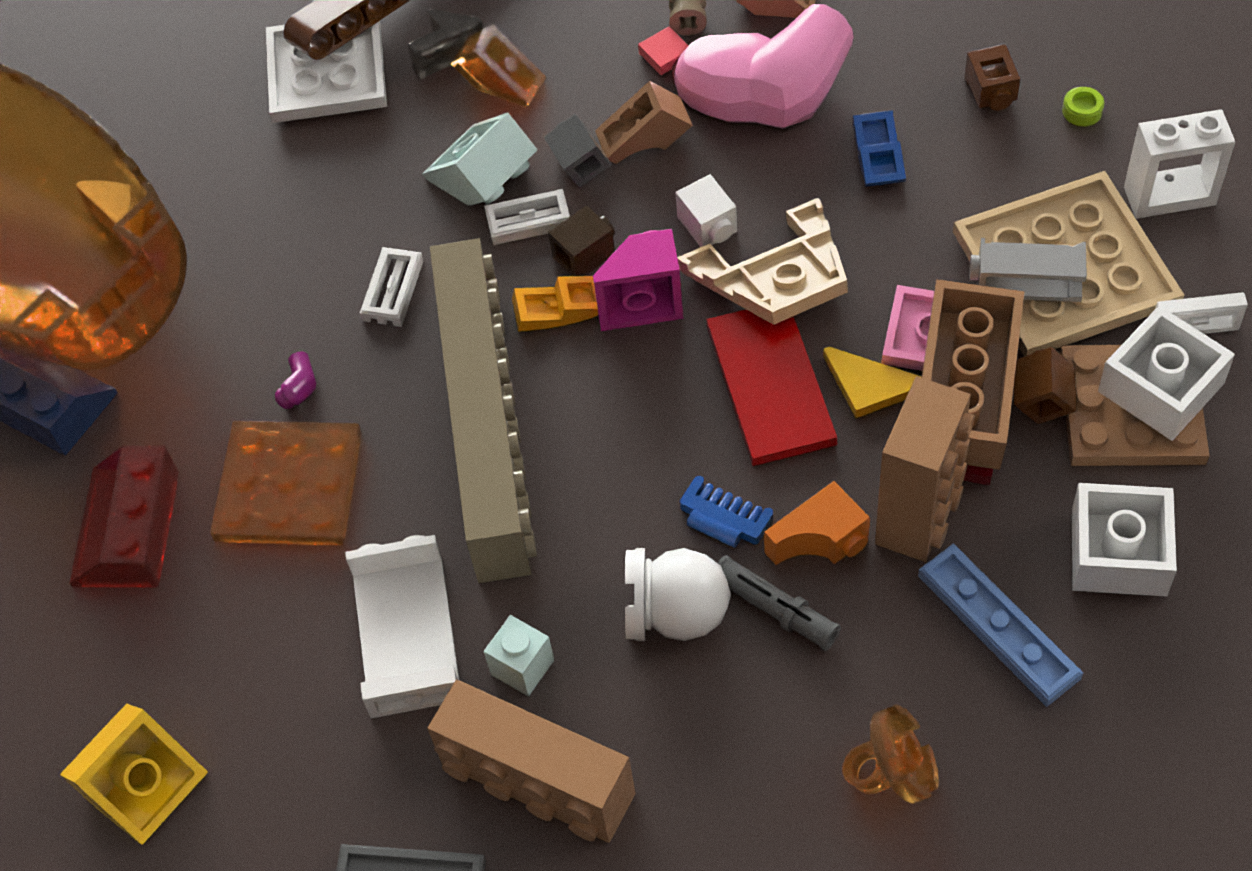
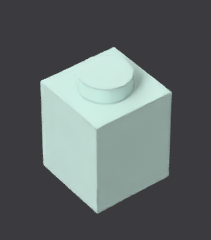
M512 615L507 618L484 650L490 674L528 697L554 662L549 636Z

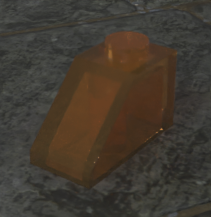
M493 24L468 37L450 63L478 91L522 106H527L531 103L547 78Z

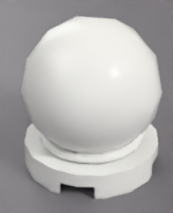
M645 548L626 550L625 584H634V605H627L625 607L626 639L645 641V629L651 630L653 627L666 638L687 641L705 636L721 624L731 596L721 565L705 554L686 548L666 551L653 562L651 559L645 560Z

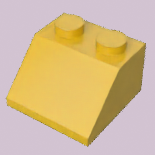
M126 703L62 771L60 776L102 814L135 841L143 845L203 779L208 771L143 709Z

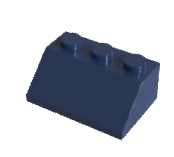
M21 339L0 343V421L66 456L117 395L116 388Z

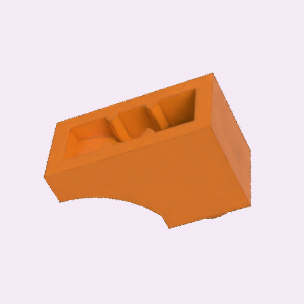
M833 481L764 531V553L775 565L799 555L823 556L828 558L833 564H836L846 555L848 557L855 556L866 546L869 538L870 517Z

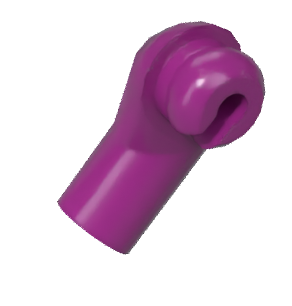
M296 352L288 358L292 375L275 392V400L283 409H291L294 405L301 404L316 389L315 376L306 352Z

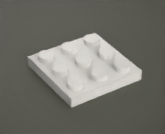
M380 21L320 60L310 58L286 42L283 35L285 25L266 27L269 114L272 123L387 107Z

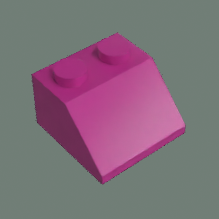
M672 229L649 230L644 233L629 235L593 275L601 331L683 319L680 269Z

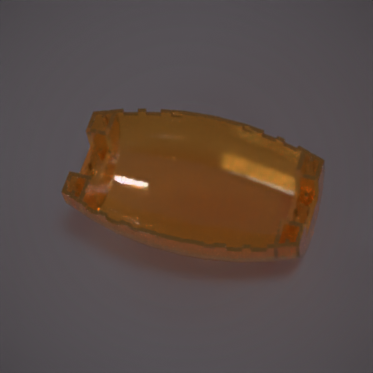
M0 63V348L30 359L80 370H98L115 365L146 345L165 324L176 306L184 286L187 271V252L184 240L151 182L146 179L134 160L122 150L119 143L96 120L53 89L27 74Z

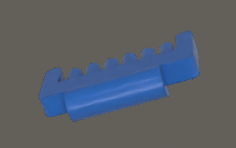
M696 476L680 499V509L690 514L687 526L733 548L737 547L741 538L752 544H758L764 535V531L768 529L773 521V510L765 508L763 511L761 506H755L748 519H746L753 507L752 502L746 501L739 513L736 514L743 503V499L736 497L727 510L726 508L733 499V494L727 492L720 503L716 505L723 495V489L716 488L710 499L707 500L714 486L708 483L704 487V478Z

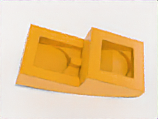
M593 276L557 277L555 287L514 288L512 303L518 331L560 327L598 316Z

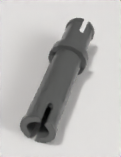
M728 555L723 556L717 562L721 565L730 591L780 621L782 629L787 632H792L793 630L820 646L824 651L830 649L840 634L841 625L832 622L808 607L809 602L800 596L793 598L764 578L738 564Z

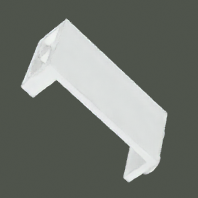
M414 535L405 538L403 541L384 545L366 544L358 550L345 552L354 580L365 682L360 683L362 700L370 718L441 705L455 680H459L442 556L435 535L426 537Z

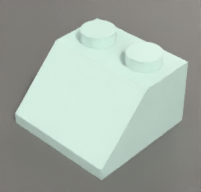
M505 113L473 124L422 175L426 180L468 206L481 202L488 205L504 192L505 189L502 185L510 177L514 179L528 169L530 166L528 159L538 149L511 115Z

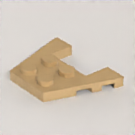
M819 198L786 211L787 224L800 238L737 265L729 266L711 244L677 257L681 273L773 325L848 292L847 278L836 245L833 244L828 221L825 220L823 206Z

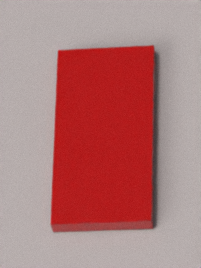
M745 309L706 319L707 330L752 466L837 445V435L794 316L773 325Z

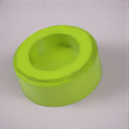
M1076 87L1065 95L1062 108L1063 116L1068 122L1077 126L1093 125L1102 117L1105 104L1104 98L1093 88Z

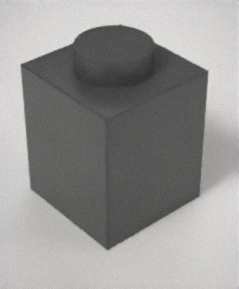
M576 113L566 121L559 123L555 129L544 136L545 141L563 170L579 188L612 165L591 131Z

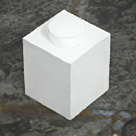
M711 174L675 192L677 217L700 247L707 244L713 245L724 242L737 232L736 205Z

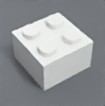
M1158 306L1105 362L1098 392L1173 441L1225 384L1235 354L1161 306Z
M1078 483L1072 506V591L1168 596L1177 571L1173 488Z

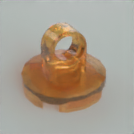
M898 704L873 714L870 721L871 740L853 748L845 757L842 766L844 779L862 793L874 794L892 787L904 801L911 804L933 796L930 792L937 790L939 786L938 768L930 744L921 747L918 738L913 732L921 728V726L906 708ZM875 759L876 767L874 772L868 778L859 780L861 766L866 761Z

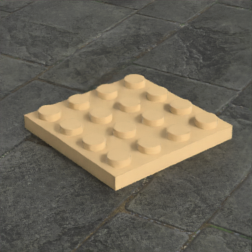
M1105 171L958 220L953 225V233L969 261L971 255H979L981 238H985V243L1070 245L1071 247L1086 242L1087 278L1086 282H1082L1081 302L1023 301L1018 347L1024 357L1040 349H1047L1049 347L1057 349L1062 345H1068L1148 317L1156 309L1157 302L1184 298V293Z

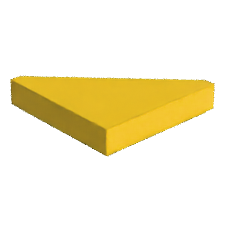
M832 347L823 349V358L855 418L906 400L914 379L918 376Z

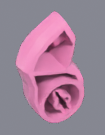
M812 4L788 27L772 39L759 33H735L701 37L692 42L678 59L674 75L678 95L691 108L729 123H759L783 129L811 119L825 100L852 46L853 31L839 11L825 4Z

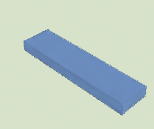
M954 543L919 569L918 577L1046 707L1082 679L1083 672Z

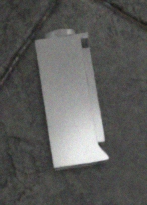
M981 238L979 255H971L969 280L977 281V285L1025 291L1024 300L1081 302L1082 282H1086L1087 278L1086 242L1071 247L1070 245L985 243V238Z

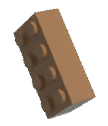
M936 279L921 378L971 394L968 413L975 415V420L968 437L971 440V445L964 463L1000 470L1008 439L1025 291Z
M918 376L915 377L882 452L875 536L876 545L927 562L932 547L941 548L949 523H946L949 512H956L964 490V486H961L968 465L964 462L970 449L971 440L968 437L975 420V415L968 413L971 394Z
M457 679L427 728L435 746L434 750L437 752L443 765L442 769L448 775L463 782L471 778L484 784L483 788L489 794L500 800L509 801L510 797L526 804V809L530 813L545 821H551L553 817L569 824L568 828L574 834L588 841H594L597 837L610 843L636 794L628 756Z

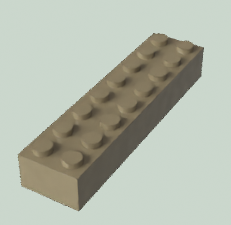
M480 238L430 246L465 538L478 583L532 575L529 558L537 557V549L530 521L532 514L525 486L526 473L523 456L520 451L519 443H521L518 420L515 416L514 407H516L512 381H510L509 371L511 369L507 346H505L504 337H506L502 312H500L499 303H501L497 278L495 277L492 254H483Z

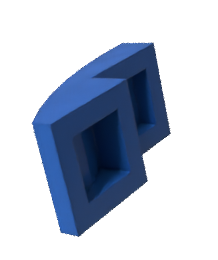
M893 110L853 115L852 125L865 187L906 182L901 144L897 140Z

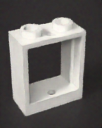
M1222 109L1138 124L1124 184L1126 195L1136 219L1215 206L1217 204L1235 145V139ZM1184 124L1187 128H1181L1179 125ZM1203 154L1201 164L1157 171L1159 162L1162 160Z

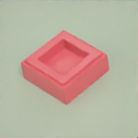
M668 26L639 43L638 50L639 54L662 76L672 70L674 63L689 45Z

